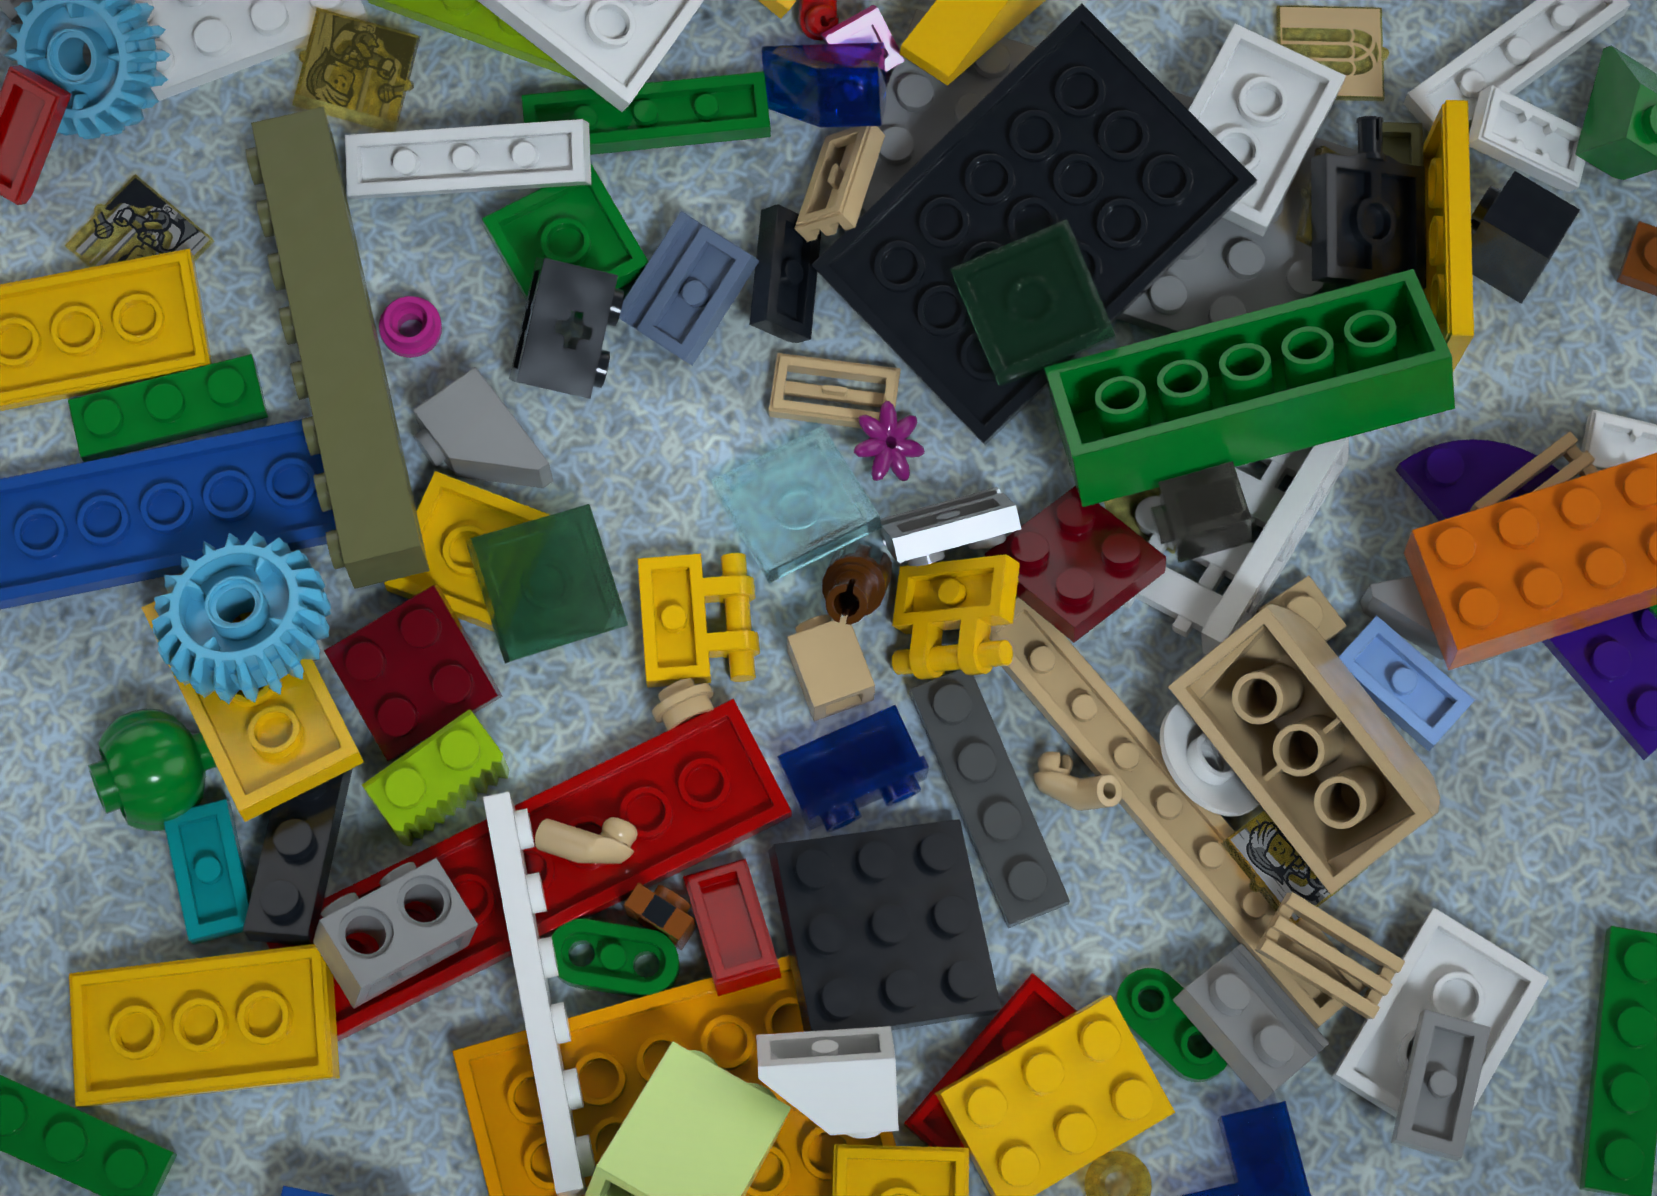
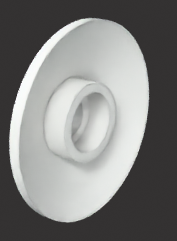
M1179 702L1167 712L1161 724L1160 747L1165 765L1179 788L1199 806L1223 816H1241L1259 806L1260 804L1183 705Z

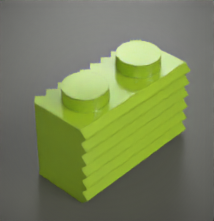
M469 709L362 784V787L400 842L405 846L412 847L414 838L423 839L424 830L434 831L435 823L444 824L446 815L455 816L456 808L466 809L467 800L476 801L478 793L487 794L488 785L497 786L499 778L508 779L509 768L501 750Z

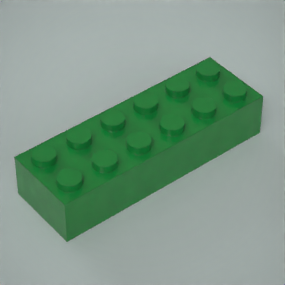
M1414 269L1044 367L1054 418L1082 507L1455 409L1452 355Z

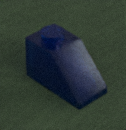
M884 42L762 47V65L765 75L768 109L820 128L882 125L886 108Z

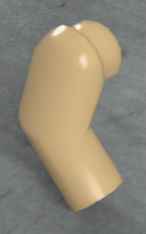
M1044 752L1038 758L1039 771L1033 774L1037 788L1040 792L1075 810L1084 811L1114 807L1121 800L1122 787L1115 776L1101 775L1087 778L1070 776L1073 760L1068 754L1060 756V752Z
M615 817L604 821L601 835L547 818L541 822L537 829L535 846L540 851L576 863L621 864L634 853L631 846L636 840L638 832L633 824Z

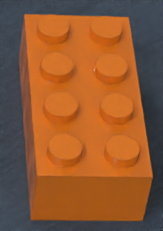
M1657 453L1411 531L1404 555L1448 671L1657 605Z

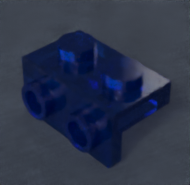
M896 705L777 756L779 767L809 831L821 825H824L826 832H833L846 827L862 817L860 808L882 798L886 806L905 801L922 790L919 782L926 780L929 771L928 763L924 756L919 757Z

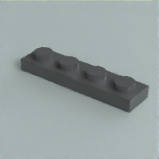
M957 670L911 688L910 696L1007 927L1011 928L1068 905L1070 902L974 675H966L962 670Z

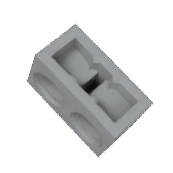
M437 858L418 868L414 862L405 863L385 875L379 882L381 886L379 889L360 899L356 893L347 894L332 902L321 912L323 918L319 920L313 943L353 1009L469 946L478 924ZM411 902L425 903L434 910L437 919L431 922H418L407 914L404 906ZM353 933H366L376 940L379 950L371 954L358 953L348 945L346 937Z

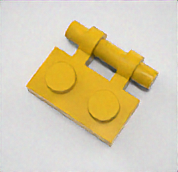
M701 553L638 558L647 688L665 687L687 678H692L695 684L711 683L709 658L718 657L729 659L731 681L746 682L756 678L754 657L760 654L759 634L752 631L750 602L756 598L754 578L747 575L745 554L728 553L721 556L722 576L703 578ZM705 603H723L725 606L726 632L707 633Z
M1005 554L934 562L923 566H900L892 626L905 634H912L910 649H900L893 653L892 667L894 672L898 675L913 674L917 679L923 680L939 678L945 671L962 670L966 675H981L989 673L993 667L1010 665L1013 658L1011 644L1007 640L990 641L991 626L1013 624L1020 563ZM960 629L958 644H941L943 631Z

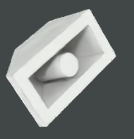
M891 1026L756 1035L759 1080L829 1135L846 1134L853 1138L865 1139L875 1137L881 1132L899 1131L896 1059Z

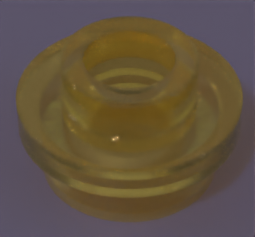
M1111 1151L1092 1162L1085 1175L1084 1191L1086 1196H1111L1106 1191L1105 1180L1112 1173H1120L1128 1179L1130 1189L1126 1196L1151 1195L1152 1182L1147 1167L1138 1157L1128 1152Z

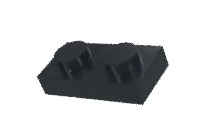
M777 204L761 210L756 255L759 263L755 267L749 325L787 342L800 343L811 340L817 283V271L812 267V264L819 258L821 230L816 240L807 242L795 230L799 214Z

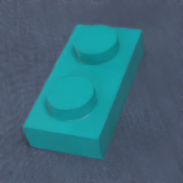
M224 799L192 807L185 814L164 822L188 940L195 945L244 932L243 929L251 895L233 811L229 801Z

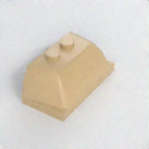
M1274 604L1265 606L1168 686L1330 894L1339 890L1439 812L1440 795L1431 772L1316 628L1290 609Z

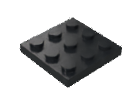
M960 819L778 843L768 850L804 1032L891 1026V1030L994 1015L1001 1010Z

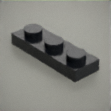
M353 768L271 809L243 929L249 941L291 945L314 944L313 939L320 920Z

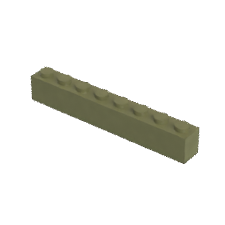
M324 106L252 122L251 126L256 147L245 149L246 158L254 185L264 183L267 199L256 201L265 238L275 236L278 252L267 255L276 291L286 289L289 306L279 308V315L287 344L297 343L301 361L290 363V368L299 400L309 398L313 416L302 418V425L310 455L321 454L324 473L314 475V483L322 512L333 510L336 530L325 532L333 567L335 570L346 568L354 589L428 572L430 569L339 159Z

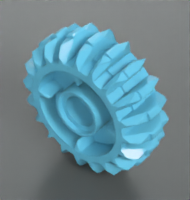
M31 0L32 2H22L14 8L23 24H14L5 30L17 40V48L10 49L3 56L12 61H17L18 65H22L72 94L57 133L66 136L78 134L83 139L99 138L102 134H105V136L118 135L125 130V126L137 125L141 120H144L142 109L152 108L159 102L151 87L162 86L168 79L156 70L157 62L165 61L170 54L162 49H156L155 39L159 38L166 29L159 25L149 26L147 20L154 9L153 6L148 3L135 4L136 0ZM85 43L91 51V64L89 67L83 58Z
M254 532L246 544L241 545L239 539L229 533L225 547L217 550L204 541L202 551L204 556L195 561L181 555V567L184 573L182 575H164V586L168 594L154 597V608L159 617L152 620L153 633L159 641L158 652L165 664L171 666L176 679L179 682H183L184 685L191 683L195 692L204 698L216 691L220 700L230 704L237 692L242 690L246 699L255 703L259 688L267 685L272 691L281 695L282 682L280 679L290 674L303 680L304 669L300 661L302 659L320 660V648L316 641L329 637L330 627L325 617L331 614V604L324 592L325 584L321 575L312 568L306 555L301 553L300 550L291 552L288 544L283 542L280 537L267 545L264 537ZM252 612L245 620L232 623L239 615Z

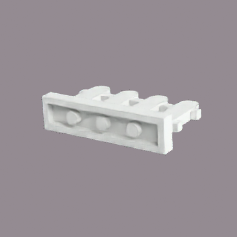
M1349 437L1260 460L1269 465L1261 480L1233 467L1175 483L1182 488L1173 503L1158 496L1142 500L1136 509V523L1139 530L1150 538L1149 543L1162 554H1164L1168 547L1207 567L1197 583L1166 567L1164 574L1131 598L1124 606L1131 608L1135 599L1142 601L1176 619L1172 625L1173 631L1186 638L1192 628L1201 632L1202 652L1206 655L1250 620L1261 607L1348 462ZM1287 474L1294 479L1287 491L1283 492L1277 488ZM1198 497L1238 516L1230 531L1190 512ZM1257 525L1263 528L1253 544L1246 539L1254 526ZM1225 576L1231 579L1232 582L1222 596L1215 591Z

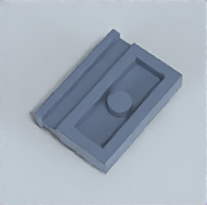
M681 211L624 299L619 319L693 366L759 263V260Z

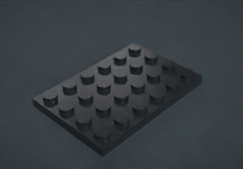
M1081 3L858 219L855 228L847 230L812 264V267L968 429L986 445L1048 386L1044 367L1076 359L1256 186L1257 179Z

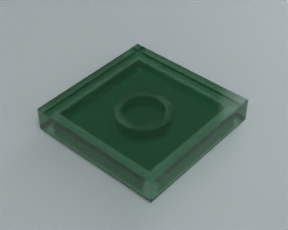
M1067 219L950 269L999 387L1116 338Z
M590 504L483 534L466 541L505 664L628 625Z

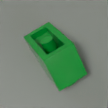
M1611 45L1603 48L1575 155L1613 178L1626 180L1657 170V74Z

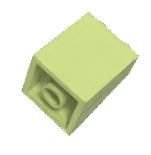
M672 1041L596 1165L585 1196H745L772 1145L776 1141L791 1107L777 1100L776 1096L766 1087L756 1083H747L718 1067L717 1063L705 1053L697 1050H688Z

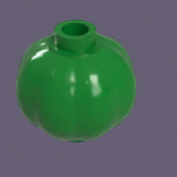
M147 708L131 711L113 721L98 741L102 760L88 765L96 793L105 814L120 809L127 825L145 831H164V822L185 814L192 807L199 806L204 795L205 771L216 767V763L201 732L191 734L190 730L172 714L158 709Z

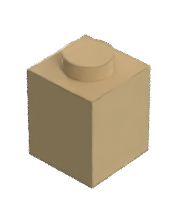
M828 614L810 618L795 628V634L787 636L788 655L813 721L874 700L875 684L852 624H846L847 615L841 617L839 623L832 620Z

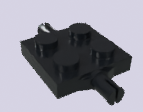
M1363 116L1357 118L1358 154L1345 156L1325 153L1311 158L1312 281L1351 286L1414 269L1422 289L1426 288L1425 166L1403 164L1383 153V117Z

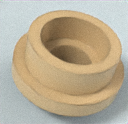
M692 678L675 682L659 692L658 697L661 702L652 710L654 719L658 723L664 722L667 731L694 717L714 710L710 701L714 692L710 684L702 683L695 685Z

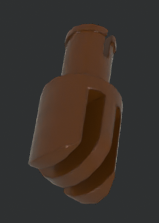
M847 543L835 550L822 579V593L826 600L827 612L838 623L842 615H847L846 624L851 625L859 622L864 616L873 613L881 605L892 577V562L888 554L884 552L878 564L870 557L872 546L860 543L855 553L845 554Z

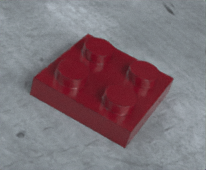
M1076 485L1023 524L1021 530L1014 531L1006 537L1003 543L994 546L985 553V557L1006 554L1020 563L1016 596L1073 643L1164 574L1166 568V556L1102 505L1097 503L1082 507Z
M432 585L324 650L387 762H393L402 757L470 709L473 713H476L503 697L445 595L437 585Z

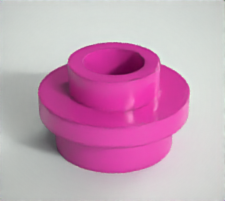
M406 296L396 299L385 308L379 321V331L385 346L391 352L402 357L413 358L428 353L437 345L442 334V322L437 309L429 301L420 297ZM408 320H417L422 324V330L416 336L407 337L400 333L402 324Z

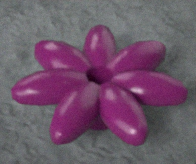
M885 401L882 404L879 421L868 415L859 416V424L869 436V439L856 445L854 454L865 458L875 456L871 472L874 481L883 479L890 467L899 480L907 481L910 476V470L906 457H920L925 451L924 447L919 443L906 439L915 429L918 423L917 417L909 415L897 422V413L890 401Z

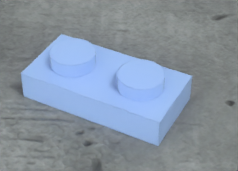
M1377 615L1339 656L1340 660L1380 710L1427 751H1430L1475 701L1474 698Z

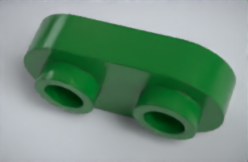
M573 919L558 927L552 935L559 976L557 977L571 987L640 998L671 989L679 975L680 961L675 945L666 935L656 930L590 919ZM587 944L595 951L593 961L582 967L574 965L570 961L571 951L577 945ZM643 955L655 956L660 962L658 971L650 977L638 975L634 970V966L639 957Z
M1143 968L1129 974L1117 990L1115 1003L1132 1034L1176 1075L1184 1080L1205 1082L1219 1075L1225 1069L1227 1063L1211 1044L1210 1054L1204 1058L1192 1055L1188 1049L1189 1037L1203 1035L1173 1001L1184 988L1169 974L1159 969ZM1141 991H1155L1161 998V1008L1155 1012L1144 1010L1138 1002V995Z

